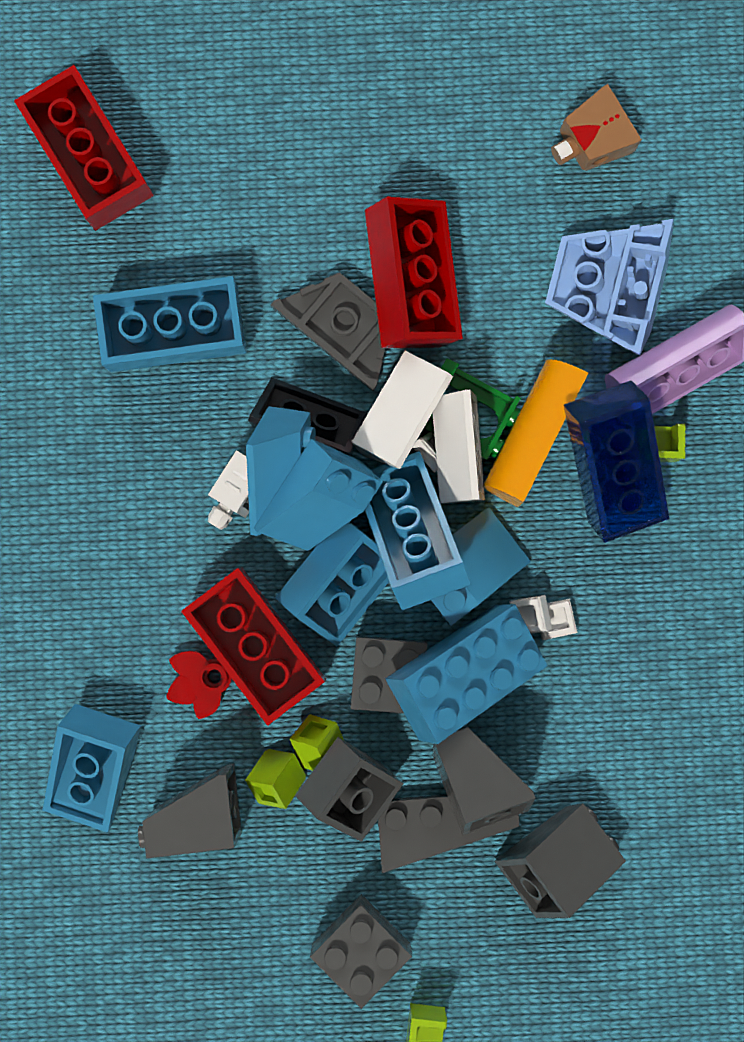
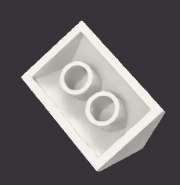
M405 350L352 440L359 453L367 458L400 469L453 376Z
M462 390L442 395L433 411L440 503L484 501L485 492L483 487L477 397L471 390Z

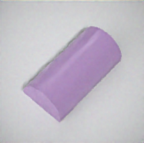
M727 305L606 374L605 384L608 394L626 425L631 427L743 363L744 312L734 305Z

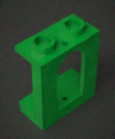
M446 358L441 369L453 376L449 386L458 391L471 390L477 397L478 402L488 406L495 412L498 420L497 429L491 436L480 438L482 462H485L489 455L496 458L505 442L504 439L500 438V435L506 425L510 428L513 427L521 409L516 407L521 398L515 396L514 399L458 369V363ZM432 413L423 430L434 434Z

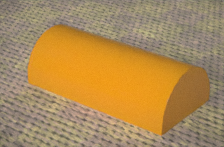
M552 359L545 361L483 484L487 491L516 507H519L525 501L588 372L562 361Z

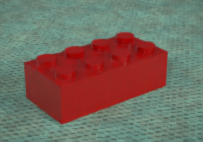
M75 65L14 100L85 219L95 231L154 196Z
M387 196L365 209L381 348H440L463 339L446 201Z
M243 568L235 569L181 611L267 726L322 685L327 679Z

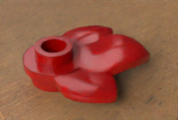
M185 651L175 654L169 659V662L180 675L171 684L166 698L178 704H193L194 712L198 719L212 715L219 708L222 692L230 686L232 678L217 659L207 660L197 651ZM211 670H218L221 673V680L215 683L210 680L209 673Z

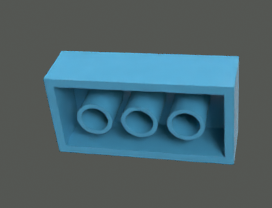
M233 276L93 295L101 363L110 372L247 354L238 285Z
M420 451L408 455L400 469L387 464L371 469L383 483L367 505L365 511L391 588L401 609H408L471 585Z
M494 605L419 655V657L385 678L418 740L439 744L548 665L516 605Z

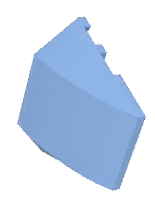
M674 219L662 220V223L640 226V224L631 225L628 229L609 232L599 230L562 236L545 301L546 305L640 356L652 331L668 267Z

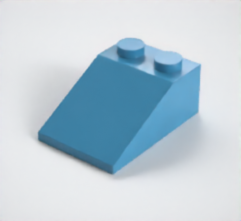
M311 438L254 529L258 533L309 551L364 512L383 481L362 461Z
M489 507L452 534L471 585L430 600L450 626L473 610L531 562Z
M74 704L57 726L42 811L108 833L111 829L135 755L141 725Z

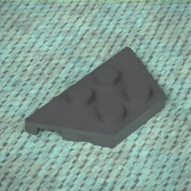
M339 272L325 278L319 284H311L300 289V292L282 300L280 298L276 299L271 303V307L370 390L374 391L376 389L386 349L381 348L376 302Z

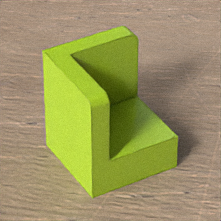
M677 423L672 427H641L640 462L675 463L685 459V424Z
M309 714L291 736L290 741L301 766L313 771L337 737L342 740L344 739L337 722Z
M267 749L245 781L259 804L287 809L305 781L306 774L294 753Z
M410 1003L406 1042H442L444 1029L447 1028L445 1007Z

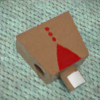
M607 84L565 118L560 128V133L564 140L552 146L551 152L559 165H563L575 158L580 167L587 171L632 154L642 139Z

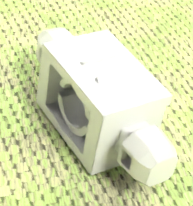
M237 450L208 494L220 502L217 507L213 506L208 515V522L220 530L226 528L232 521L233 517L231 515L233 512L244 518L249 514L247 459L245 455Z

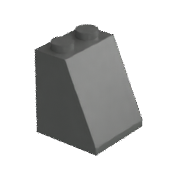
M468 727L457 730L439 744L433 743L432 756L462 836L530 810L536 799L533 791Z
M234 763L223 766L157 806L142 821L143 826L138 828V841L140 848H145L146 859L235 848L242 834Z
M583 803L565 806L494 861L536 918H570L626 862L619 852V846L616 841L606 835L597 823L598 818L596 814Z

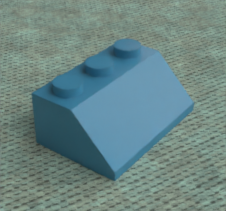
M268 406L246 443L250 535H261V533L255 531V525L311 438L315 440L316 431L314 427H311L310 412Z
M348 522L314 548L275 599L301 622L335 646H338L389 583L377 544Z

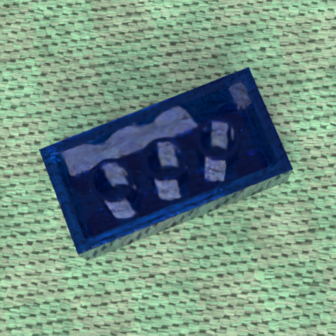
M630 380L564 404L588 523L603 543L670 519L650 398Z

